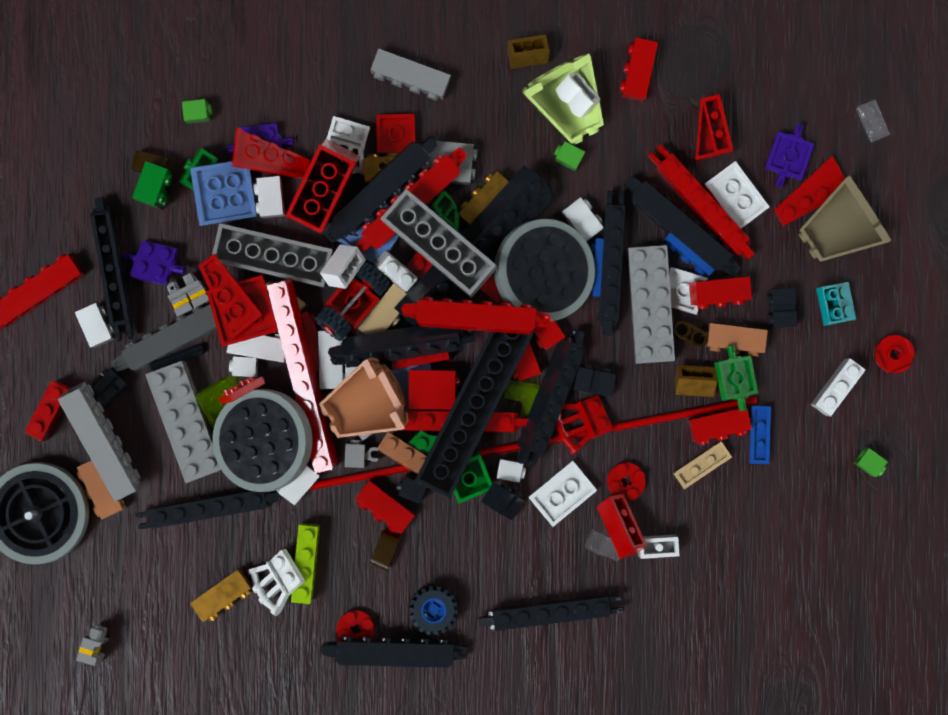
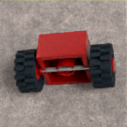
M367 262L363 263L354 276L355 278L352 279L346 289H337L325 303L323 310L315 318L317 324L336 340L342 341L350 331L354 333L380 301L378 297L390 286L386 276H383L382 272H379L376 267L374 268L373 265H369Z

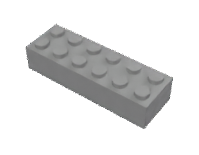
M407 189L380 218L385 225L471 298L497 269L495 263Z
M219 223L212 255L215 254L222 264L326 288L327 283L320 272L335 251L325 247Z
M667 245L628 248L635 364L675 361Z
M180 361L145 374L185 483L220 471L221 468L217 463L213 450V433L186 361Z
M84 381L64 391L57 400L115 502L135 492L141 477L137 469H133L130 463L132 461L127 452L124 453L121 448L122 442L120 438L114 435L112 423L109 419H105L102 405L100 402L95 401L92 387Z

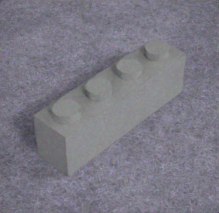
M378 49L371 67V73L374 75V78L380 81L390 80L392 85L400 88L402 86L409 87V91L416 94L421 92L428 94L427 97L435 101L444 99L451 80V75L381 49Z

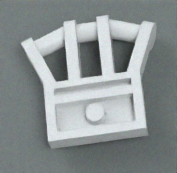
M333 116L327 139L340 146L348 147V150L352 152L354 149L358 150V155L361 156L359 166L355 167L352 174L360 173V175H364V149L370 127Z
M287 549L281 550L270 561H267L265 565L248 569V574L251 575L253 583L252 590L258 594L259 602L269 608L274 616L281 613L289 595L305 582ZM269 569L270 574L260 582L258 573ZM275 579L277 584L266 594L264 588ZM282 591L276 604L271 601L278 592Z

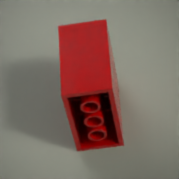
M328 139L321 142L285 216L322 233L328 225L361 156Z

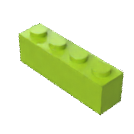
M299 524L295 564L305 582L292 593V603L311 604L313 601L320 525Z

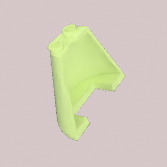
M590 54L581 55L574 58V61L565 62L531 81L528 84V89L527 87L522 89L523 94L573 145L583 141L585 134L588 133L590 136L597 133L599 127L604 125L600 102L586 116L579 118L571 112L569 105L558 97L555 89L568 74L576 71L585 79L588 86L598 94Z

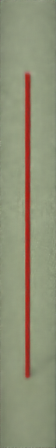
M756 396L745 398L746 406L757 404ZM734 400L611 424L612 432L738 408V401ZM585 431L583 433L570 437V439L573 440L586 437L587 432ZM553 435L548 444L562 441H559L558 435ZM512 443L478 451L481 457L516 451L521 448L518 447V443ZM399 465L316 481L307 491L408 472L410 470Z

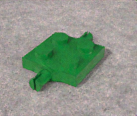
M735 345L726 346L729 358L714 363L722 401L729 399L737 400L739 411L747 410L745 398L758 394L751 356H736Z

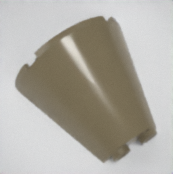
M850 175L834 190L801 227L800 233H798L803 243L808 242L811 246L808 250L814 259L818 258L820 262L891 241L888 233Z

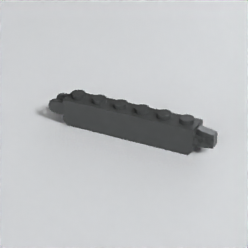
M210 304L206 307L201 305L193 309V314L189 316L184 314L176 318V323L172 325L167 323L159 327V332L155 334L150 332L142 336V341L138 343L133 341L125 345V350L121 351L122 354L111 362L115 371L120 372L128 368L141 370L151 362L159 360L216 330Z

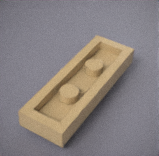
M719 441L673 472L682 488L686 489L732 458L722 441Z

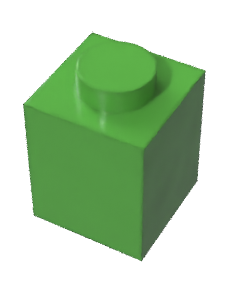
M205 99L182 102L183 117L187 124L210 121L212 107Z
M565 141L563 145H558L554 153L557 156L555 161L576 171L585 151Z
M864 447L853 463L870 476L877 477L884 473L886 470L885 465L888 462L870 448Z

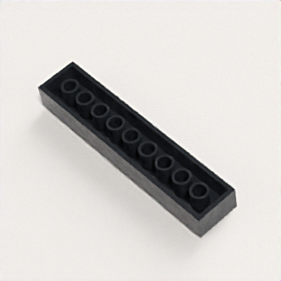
M523 166L464 230L461 236L494 263L497 250L504 238L519 225L535 220L556 195L534 171ZM433 265L394 309L414 327L420 326L416 318H409L403 315L401 309L403 304H417V301L422 300V297L434 298V301L453 299L454 302L459 303L467 293Z
M502 332L489 333L415 482L448 499L451 498L534 332L530 335Z

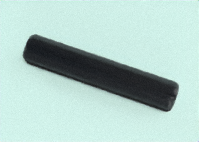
M198 344L151 362L149 366L153 372L174 363L205 353V349L202 344Z

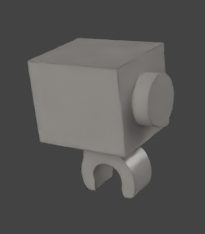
M350 440V443L345 444V467L364 468L365 460L378 461L379 458L371 456L372 451H379L378 447H372L366 452V444H362V440Z

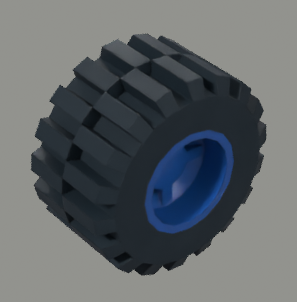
M433 584L431 586L426 585L422 589L420 588L413 595L409 612L414 626L419 628V631L426 632L428 635H439V633H444L453 626L457 619L458 607L456 599L449 589L447 590L444 586Z

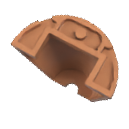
M368 358L364 360L319 403L322 414L330 418V429L336 434L337 438L402 430L407 426L408 413L404 411V406L407 403L403 391L391 370L385 364L380 365L378 363L379 359Z

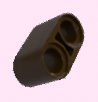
M136 150L131 169L142 172L146 161L169 170L171 159Z
M686 321L674 323L673 336L693 347H703L708 342V335L705 331ZM680 324L686 328L684 335L677 333L676 329ZM697 333L703 337L700 344L694 342V335Z
M382 530L369 564L387 571L400 537Z

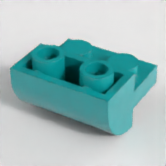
M849 282L816 288L823 326L856 320Z

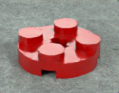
M899 335L884 337L874 348L877 365L883 371L889 373H901L911 366L915 355L911 342ZM892 349L899 352L896 360L890 357Z
M624 462L617 464L611 468L607 475V486L613 496L624 494L627 501L635 500L645 488V475L633 463ZM629 476L631 484L623 487L621 479Z
M351 610L340 617L336 627L337 637L352 635L353 638H360L362 635H369L373 638L375 633L373 620L365 611ZM358 624L361 632L353 634L350 627Z

